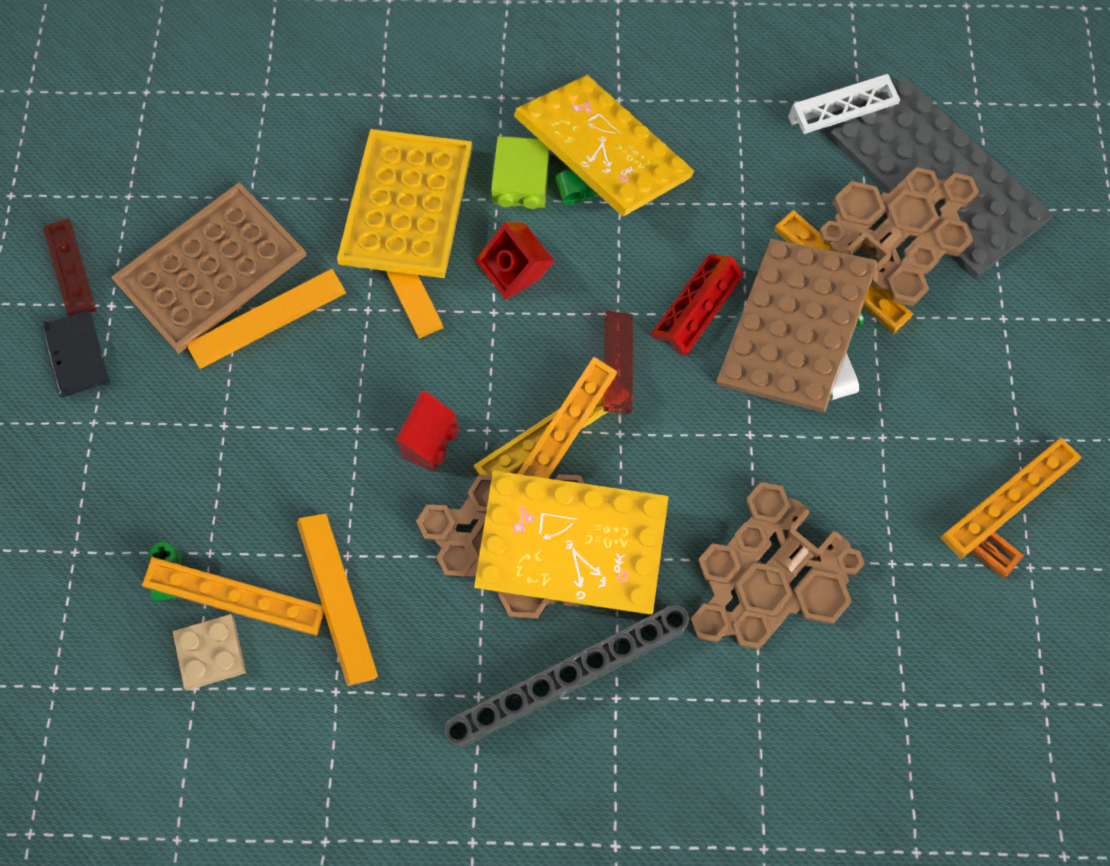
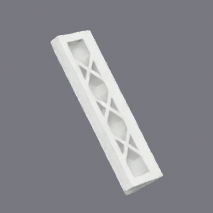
M886 74L794 103L788 117L792 125L799 123L803 134L896 105L899 103L900 98L889 75ZM885 91H887L890 97L886 100L877 98ZM868 101L866 106L859 108L857 106H854ZM844 109L842 114H832V112ZM820 116L819 121L811 124L807 123V120Z

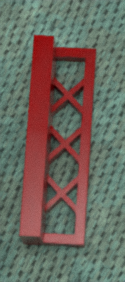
M709 254L650 333L652 337L656 340L670 342L678 354L687 355L744 276L732 256ZM713 264H718L714 269L710 270ZM701 284H703V285L701 286V288L695 290L696 287H698V286H700ZM688 304V306L685 309L679 311L683 306ZM674 324L669 332H665L668 326Z

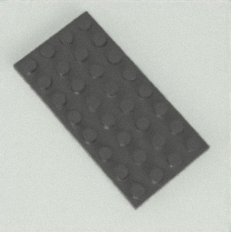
M904 77L893 85L900 98L898 104L846 120L830 131L829 138L888 194L916 167L934 171L937 179H948L954 173L973 177L979 193L965 208L961 207L957 211L960 221L967 223L973 241L958 257L951 256L976 279L1050 221L1054 214L914 84ZM885 91L877 98L886 100L890 97L887 91ZM939 200L934 204L938 217L941 215L939 212L940 208L946 204L944 200Z

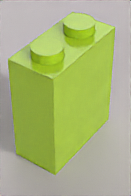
M498 136L491 190L493 205L501 207L522 206L528 209L545 208L550 149L539 139Z

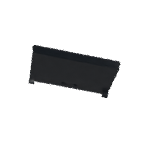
M89 310L49 323L47 321L42 322L41 327L59 398L102 384L105 386L110 385L92 314Z

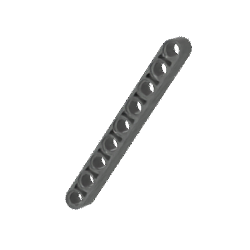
M679 605L669 606L467 709L447 721L444 726L446 739L455 748L467 747L672 641L684 633L689 623L688 612ZM675 615L681 619L682 625L677 628L671 627L667 623L666 618ZM643 629H651L655 632L656 639L645 641L642 639L640 632ZM624 642L629 646L630 651L626 655H619L614 651L613 646L616 643ZM591 656H598L603 660L604 664L598 669H592L587 665L586 661ZM566 669L573 670L577 678L571 683H565L560 679L562 671ZM545 683L550 688V691L546 696L538 697L533 693L535 685ZM511 697H518L523 703L519 710L510 711L505 707L507 700ZM484 711H491L495 714L493 723L487 726L478 722L479 715ZM456 725H464L467 728V734L463 739L455 740L451 737V731Z

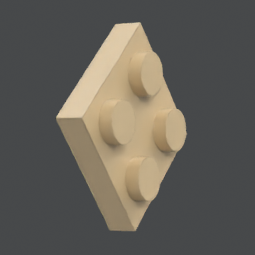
M231 614L173 631L183 686L187 691L246 673L234 616Z

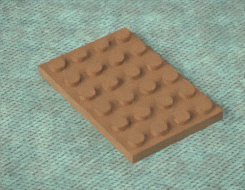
M239 182L111 278L170 346L180 354L187 348L189 342L206 334L306 257L307 254L295 239Z
M771 239L717 378L718 386L825 413L875 274L877 260Z

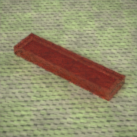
M68 218L43 226L67 315L71 316L87 310L90 313L96 312L97 308L72 222Z
M606 311L604 315V363L616 370L617 375L603 395V411L631 414L633 410V314Z

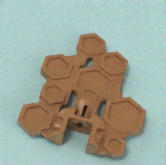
M916 167L889 194L883 192L880 195L876 186L851 181L833 200L838 213L834 217L836 222L829 220L821 227L819 234L823 244L831 245L835 252L854 255L859 249H862L872 259L877 260V268L870 287H878L879 289L889 291L893 302L914 306L929 290L924 274H928L944 254L958 257L972 243L973 237L967 223L960 221L957 211L961 207L965 208L977 196L979 191L971 176L954 173L948 179H937L934 171ZM939 200H944L946 204L940 208L939 212L941 215L938 217L934 204ZM886 213L887 219L875 231L869 230ZM909 236L916 238L904 250L905 258L901 261L896 248Z
M478 475L468 490L469 497L461 509H448L447 505L427 504L416 520L425 540H435L442 548L436 558L446 576L476 577L492 475ZM558 475L555 479L585 484L579 475ZM473 520H478L471 533L457 532L455 529L458 524L470 525ZM497 592L509 617L538 619L547 604L556 603L555 600ZM562 602L564 606H579V604Z
M760 482L746 498V503L752 517L740 527L726 546L712 543L698 559L705 581L710 583L714 597L708 604L704 603L690 619L697 639L718 643L723 636L735 635L739 646L759 650L790 613L797 614L801 610L803 618L806 620L833 625L852 602L846 588V584L849 582L847 575L855 576L865 564L860 551L852 549L849 541L834 531L819 549L816 548L796 531L807 519L810 513L809 509L798 500L787 498L783 486ZM776 533L781 547L766 564L758 563L759 559L772 545L769 538ZM797 549H799L800 551L791 560L790 557ZM804 566L811 567L810 571L792 591L791 581ZM735 589L740 603L732 612H727L725 606L732 600L731 591Z

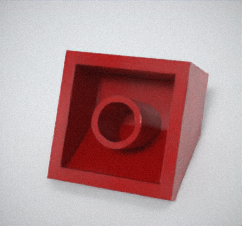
M504 222L475 259L504 299L511 298L538 281L554 263V259L525 222Z
M422 390L396 438L402 458L433 472L437 464L441 465L447 454L445 448L449 440L453 441L458 434L459 425L456 414L431 394Z

